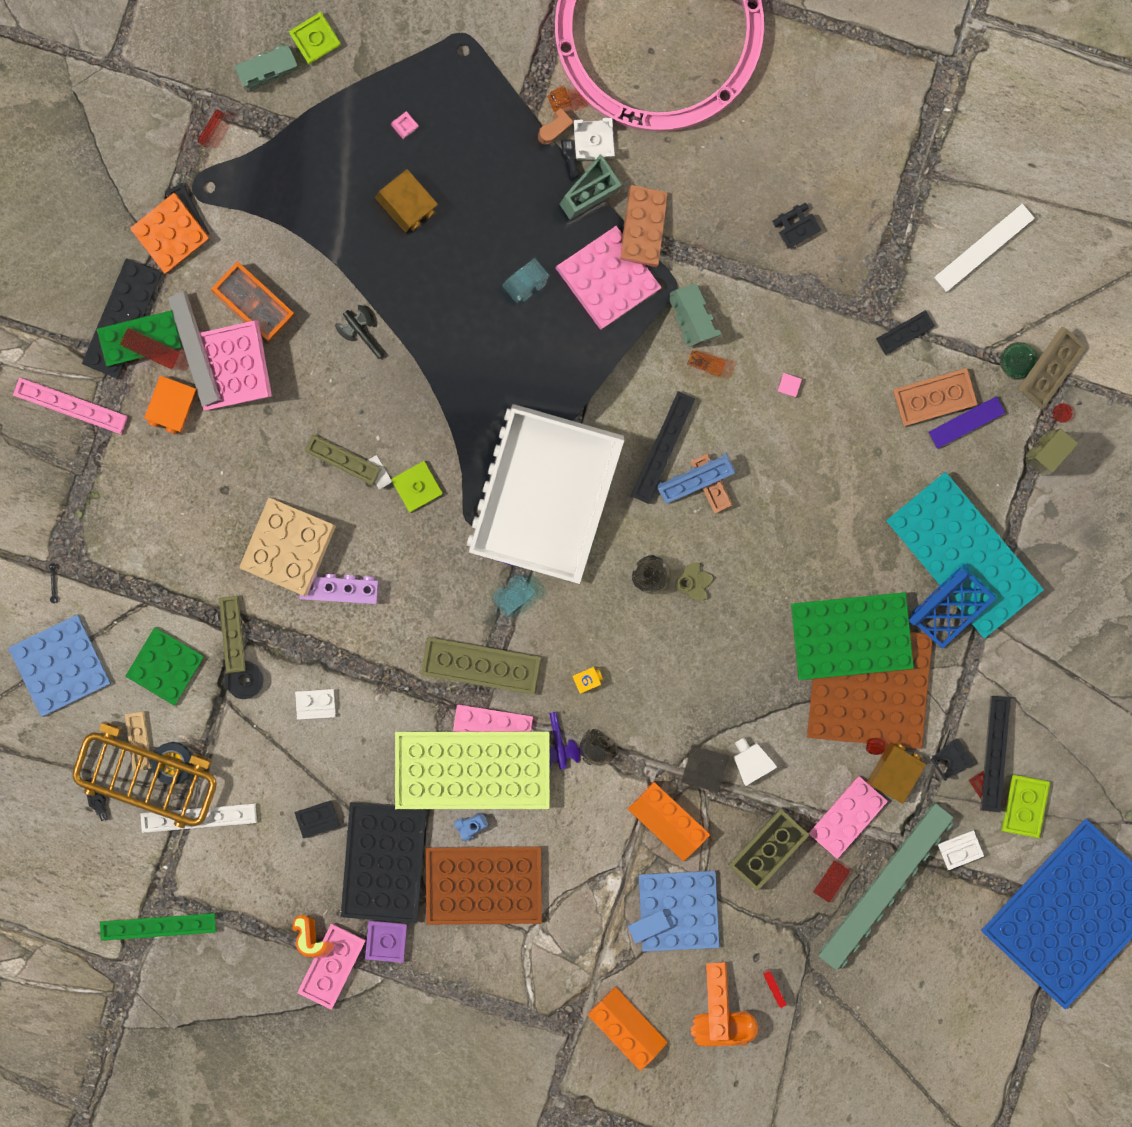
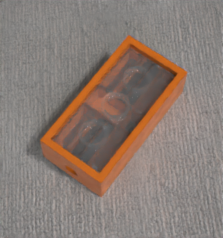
M238 261L211 288V293L243 323L259 321L261 337L267 345L294 318V312Z

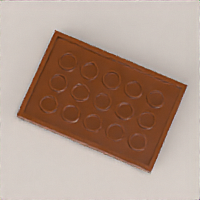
M541 846L426 847V925L542 924Z

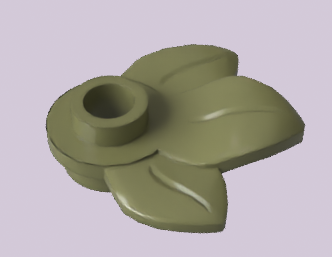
M698 562L691 563L685 567L684 573L678 576L675 585L678 591L687 593L691 599L704 600L707 599V593L704 588L712 582L713 576L707 572H700ZM683 580H687L689 582V585L687 587H683L681 585V582Z

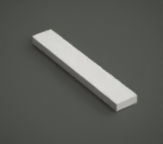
M1021 204L937 274L934 279L947 292L1030 223L1034 217Z
M256 803L210 807L207 817L202 824L195 827L185 825V828L175 826V820L152 812L140 813L142 833L257 823ZM201 808L187 809L185 816L195 819L199 816ZM172 810V812L181 815L182 810Z

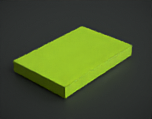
M1012 774L1001 831L1040 838L1050 787L1049 781Z

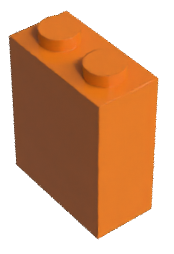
M160 376L144 419L148 420L147 424L157 428L159 425L165 426V431L175 435L177 431L182 433L196 397L197 389Z

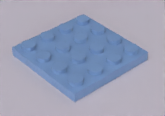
M75 615L8 648L41 717L111 684L79 615Z
M715 870L639 874L641 919L659 910H663L670 928L642 940L643 952L719 948Z

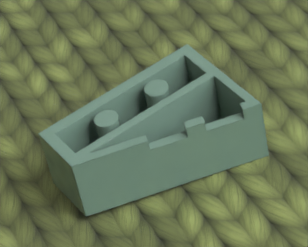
M284 44L275 47L274 51L262 53L253 59L234 65L246 92L299 69L289 45L284 46Z
M697 284L676 289L669 293L670 303L675 308L676 321L681 326L683 332L682 339L687 344V347L710 341L722 335L720 330H715L711 322L714 320L712 314L708 315L704 308L706 302Z

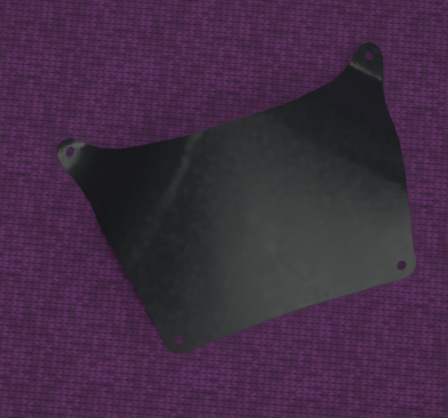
M454 33L442 41L355 82L321 101L292 121L271 140L249 153L204 169L193 180L192 192L196 199L202 203L240 210L286 228L321 252L359 290L413 356L441 406L456 446L462 473L463 516L465 521L472 526L474 518L477 517L474 514V508L478 506L480 499L484 500L485 492H483L485 481H489L491 477L488 474L490 464L495 463L496 456H493L495 447L500 445L502 440L499 438L501 428L506 427L507 420H504L507 408L511 409L512 404L573 421L643 332L670 303L669 293L676 290L678 286L673 275L660 260L657 267L645 265L656 280L662 279L665 281L666 288L655 292L602 330L599 329L556 270V266L615 226L623 234L624 221L605 200L571 220L568 218L560 203L568 191L581 178V172L579 171L576 179L572 178L567 163L568 158L563 154V151L556 142L553 141L545 145L538 140V132L542 125L480 44L471 35ZM461 44L468 46L469 54L466 56L458 54V46ZM407 111L419 127L403 139L391 123ZM408 169L438 205L434 209L435 214L428 220L426 218L420 221L422 224L414 231L410 229L405 233L375 197L381 189ZM208 181L213 182L215 185V190L212 193H206L203 189L204 184Z

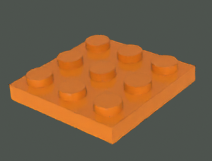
M176 193L170 195L130 228L164 274L171 271L210 239Z

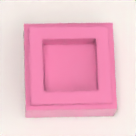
M407 111L391 123L403 139L419 127Z
M783 373L777 392L796 398L802 379Z

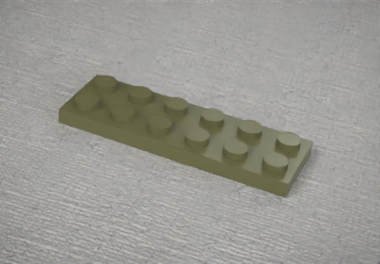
M427 637L421 675L534 695L541 657Z

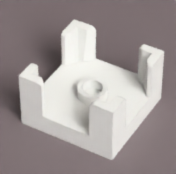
M612 118L584 122L583 120H574L576 161L596 160L600 154L604 159H614Z

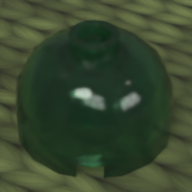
M1025 342L1009 344L1000 355L1002 371L1013 380L1025 379L1038 361L1036 350Z

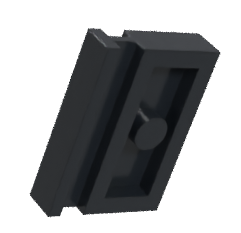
M332 800L294 812L302 838L340 827Z

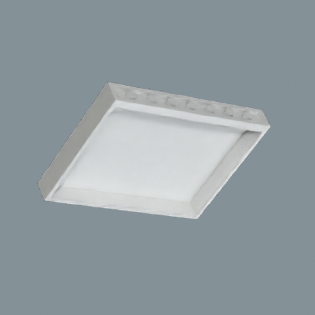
M512 404L511 409L507 408L504 420H507L506 427H502L499 438L502 439L501 443L495 447L493 455L496 456L495 463H491L488 474L491 475L490 480L485 481L483 492H485L484 500L480 499L477 510H480L479 517H475L472 528H475L473 535H469L466 546H470L469 553L580 584L624 443V436Z

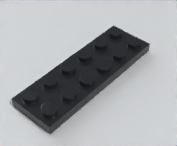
M125 259L82 361L83 365L118 379L125 362L106 366L97 329L144 317L162 275L161 272L130 259Z

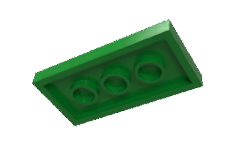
M172 310L97 329L106 366L181 348Z

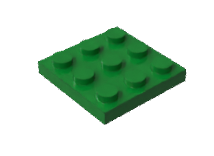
M154 627L125 677L175 706L204 656Z

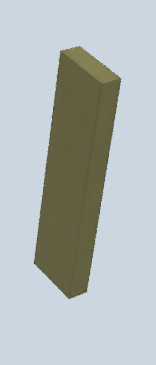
M314 434L305 449V452L371 485H374L382 469Z
M239 596L219 598L226 674L246 672Z

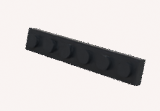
M677 391L631 497L649 504L695 398Z
M990 696L980 811L1001 812L1010 697Z

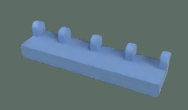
M726 452L718 459L713 461L710 459L700 467H692L690 471L680 476L675 475L671 480L664 483L662 481L659 482L658 490L667 504L735 474V469Z

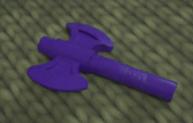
M557 711L551 712L549 715L555 749H552L549 745V768L557 760L559 768L566 769L567 758L573 759L576 763L579 762V750L571 739L568 740L567 746L564 747Z

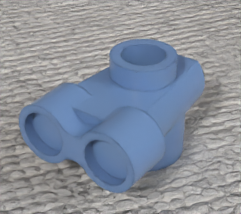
M477 813L471 818L456 820L454 825L460 832L462 840L467 841L472 839L474 834L486 828L488 823L483 814Z

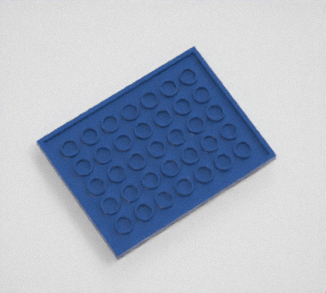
M1085 818L980 931L1066 1010L1132 939V861Z

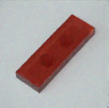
M128 327L119 344L171 370L180 352Z

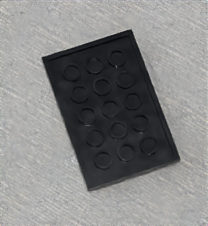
M350 802L341 917L406 923L418 922L426 809H395V805Z

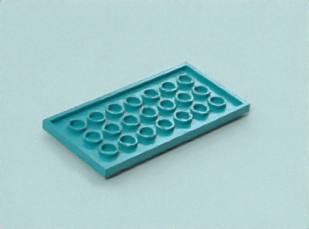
M946 472L941 474L886 520L939 585L964 563L969 568V571L996 595V599L971 621L972 625L984 639L1044 590ZM969 578L963 582V589H974V583ZM952 593L950 598L952 601L961 602V593ZM963 593V602H975L974 593ZM977 593V602H985L990 598L985 593ZM963 606L964 614H973L975 606Z

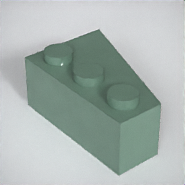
M601 154L568 191L560 203V206L570 220L616 194L622 186Z

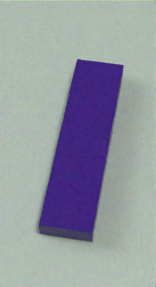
M996 396L928 433L938 449L1005 414V411Z

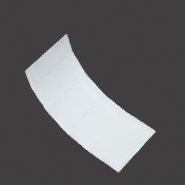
M377 455L367 460L382 468L375 481L379 490L392 482Z

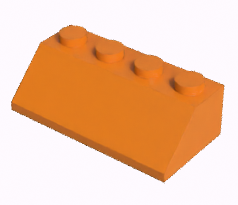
M654 781L628 808L637 819L682 861H685L710 836L708 831Z
M616 987L612 988L587 1012L591 1020L639 1071L651 1062L668 1043Z

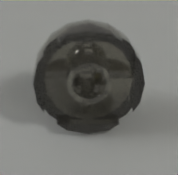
M655 555L643 557L636 564L638 566L636 570L632 572L634 585L646 594L661 593L668 587L671 581L670 567L663 559Z
M596 729L587 730L579 746L583 761L588 765L604 766L610 763L618 755V749L615 744L611 746L607 742L610 740L609 737Z

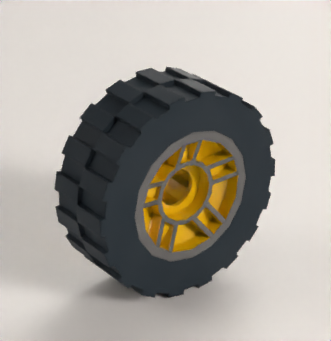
M168 742L160 745L154 752L193 766L192 763H189L192 753L181 743ZM151 760V771L155 774L158 762ZM162 764L157 778L160 782L168 785L171 784L176 768ZM180 770L175 784L185 781L191 774Z

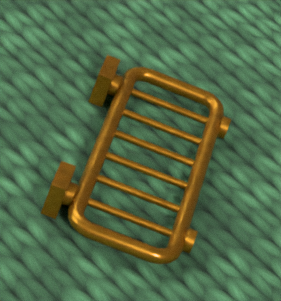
M106 721L101 723L99 731L104 732L103 734L94 732L84 738L72 776L78 786L85 788V794L95 796V793H99L175 820L174 825L180 828H185V825L199 826L205 821L217 786L215 777L204 770L211 767L212 759L195 753L191 756L189 762L194 764V766L120 741L114 737L121 735L123 727ZM98 740L103 742L104 745L92 781L88 782L80 777V772L91 741ZM108 744L122 749L109 789L95 784ZM129 751L140 755L128 794L124 795L113 791V787L125 752ZM144 757L158 762L145 802L131 797ZM165 764L176 768L165 804L161 808L150 804L149 800L161 765ZM180 770L194 775L181 815L167 810ZM199 776L208 780L209 787L199 816L192 819L186 817L185 813Z

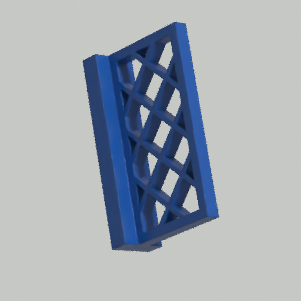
M963 563L910 613L909 621L913 625L916 624L943 649L996 599V595L981 583ZM969 578L974 583V589H963V582ZM952 593H961V602L950 601V595ZM963 593H974L975 602H963ZM977 593H985L990 598L985 602H977ZM939 605H947V614H936V608ZM950 605L961 606V614H950ZM963 606H975V612L973 614H964ZM925 618H934V627H926L922 621ZM936 618H947L948 627H937ZM950 618H961V625L959 627H950ZM937 631H948V637L942 642L937 637Z

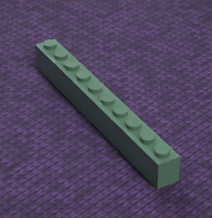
M936 803L930 806L817 955L836 970L839 967L842 969L848 962L847 956L850 952L854 953L860 946L858 942L862 937L866 938L872 930L870 926L874 921L877 923L883 916V909L886 906L888 908L895 900L893 896L896 892H901L907 884L905 882L909 876H914L919 869L917 867L919 862H924L930 855L929 849L932 845L937 846L942 839L940 836L944 830L948 831L954 823L952 821L953 816Z

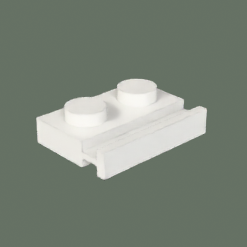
M334 689L295 692L297 719L336 717Z
M974 830L937 844L947 870L984 857Z

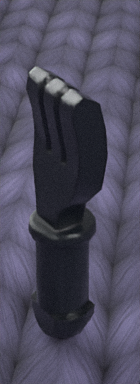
M561 140L563 154L568 158L567 163L570 169V176L576 179L579 171L575 162L576 158H574L573 140Z

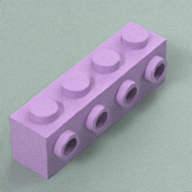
M316 573L307 597L300 594L299 599L377 604L379 581H374L375 577L363 576V580H355L353 575H344V579L336 578V574H325V578L317 577Z

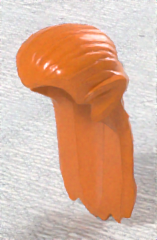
M747 1011L729 1013L730 1040L710 1041L709 1013L699 1014L692 1020L695 1024L691 1027V1035L696 1037L694 1042L699 1046H747L758 1035V1022Z

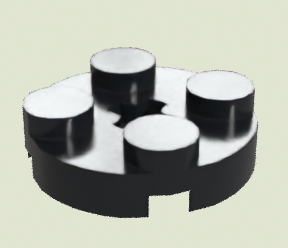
M245 661L246 672L225 674L227 690L238 699L252 698L259 693L263 686L264 678L259 666L250 661ZM242 674H245L246 677L249 678V682H246V686L242 685V682H239V678H242L243 676Z

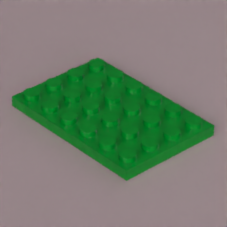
M906 592L791 603L798 680L914 669Z

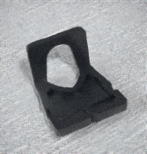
M957 738L931 758L932 763L944 781L951 775L962 771L963 768L973 765L972 759L967 752H964L965 748ZM936 760L949 761V766L945 773L941 771Z

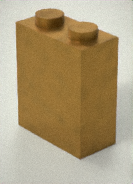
M408 169L381 189L375 197L405 233L410 229L412 231L417 229L422 224L420 222L422 219L426 218L428 220L435 214L434 209L438 205Z
M889 743L866 783L904 804L926 764L921 762L922 757L913 752L911 755L906 753L907 748L896 743L894 746Z

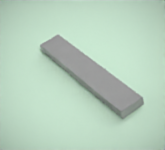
M182 291L169 297L168 300L202 407L220 401L221 398L187 291Z

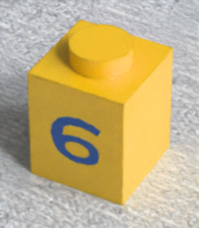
M594 667L573 675L579 693L601 685L600 681L603 680L599 669L595 670Z

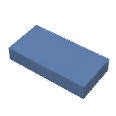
M659 910L627 925L635 943L670 928L663 910Z

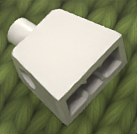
M744 737L735 742L740 753L733 757L745 786L777 768L757 743L749 746Z

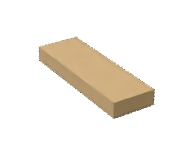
M145 712L125 714L129 744L150 751ZM130 752L132 769L135 771L140 755ZM144 757L140 770L151 769V759Z

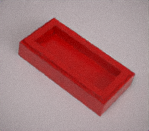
M770 970L763 971L766 982L779 1008L787 1006Z

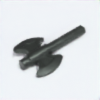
M358 305L356 316L351 314L349 310L345 311L342 315L348 323L345 325L335 324L338 333L349 341L355 340L354 332L358 333L374 355L380 359L384 355L362 326L363 324L369 327L372 326V319L367 309L362 305Z

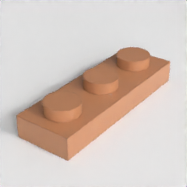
M707 453L690 462L692 467L697 468L706 464L711 457ZM721 480L703 487L714 514L733 505Z

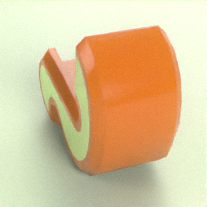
M299 915L294 919L293 930L300 932L296 939L298 952L309 958H323L329 955L333 950L334 943H316L315 920L304 915Z

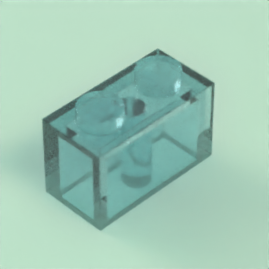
M534 258L509 277L502 286L516 303L521 300L525 302L533 295L532 291L537 288L539 291L547 284L546 279L550 275Z
M516 574L508 581L509 586L505 589L500 587L493 593L495 597L492 600L506 617L536 594L535 590L522 575L518 577Z

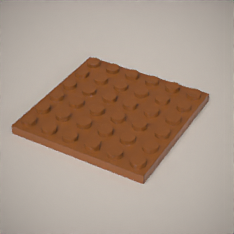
M910 632L914 669L812 679L807 738L886 746L889 743L894 746L898 743L906 748L922 749L932 639L924 633Z

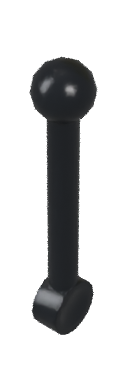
M54 563L49 564V570H51V603L58 601L55 594L54 570L56 565Z

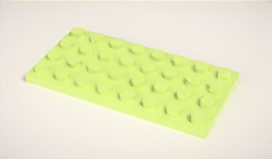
M549 731L395 732V809H549Z

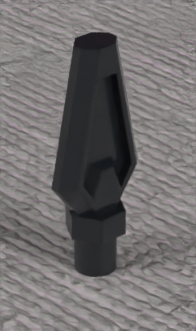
M89 778L85 781L91 782L92 778ZM95 793V796L87 795L89 807L95 810L100 820L108 819L105 796L99 793Z

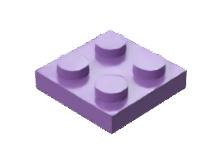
M369 920L365 959L404 963L407 924Z

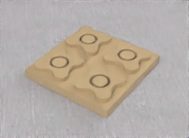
M268 497L239 568L307 597L336 525Z

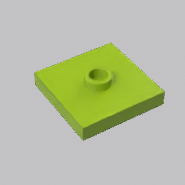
M322 12L288 31L308 65L341 46Z
M425 461L391 479L409 513L443 494Z

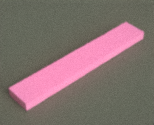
M20 377L13 396L119 434L123 433L128 419L126 415Z

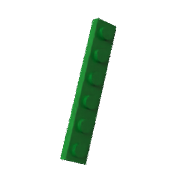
M215 913L100 921L101 941L217 932Z

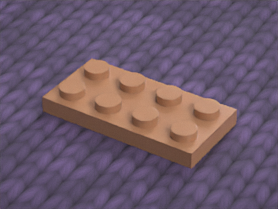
M633 185L629 187L620 260L653 267L659 265L667 192Z
M967 368L893 389L903 427L978 405Z

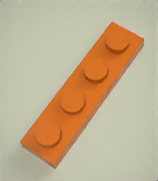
M706 963L710 1041L730 1040L727 963Z

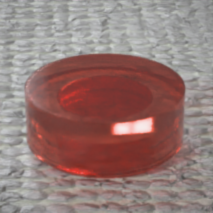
M1064 403L1056 405L1052 411L1053 418L1059 423L1069 421L1072 417L1071 407Z
M880 738L867 740L866 751L872 755L882 754L885 751L884 740Z

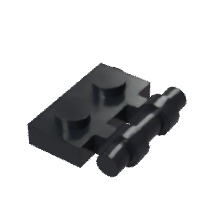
M806 202L801 205L797 204L791 211L785 214H779L778 218L772 221L775 228L781 224L784 226L785 229L780 231L779 235L787 249L821 231L813 214L805 217L803 212L809 209ZM797 216L799 221L790 225L788 220Z

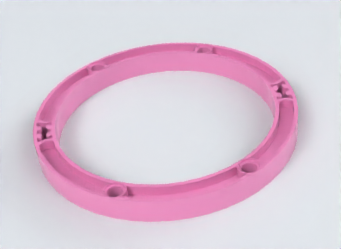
M558 0L555 39L561 65L570 83L582 99L606 118H612V121L641 131L671 132L683 130L703 123L719 114L736 99L747 85L755 70L763 44L764 14L761 0H741L746 19L745 44L734 72L721 88L702 102L685 109L671 112L642 111L612 99L591 80L578 58L574 45L572 22L577 0ZM749 1H755L758 4V7L756 9H750L747 3ZM568 44L572 49L570 52L564 53L560 49L561 46ZM727 92L730 95V99L722 101L719 96L720 93ZM623 110H625L624 115L628 117L634 114V118L640 120V115L643 116L642 126L638 125L639 121L633 120L632 123L628 122L629 118L624 116L623 120L619 119L622 116Z

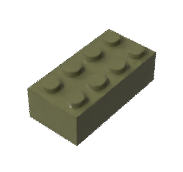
M1061 428L1053 429L1041 436L1038 440L1041 443L1035 447L1033 446L1027 452L1026 456L1028 458L1025 461L1042 476L1051 474L1078 443Z
M779 808L734 856L728 865L751 887L758 891L803 843L809 834Z

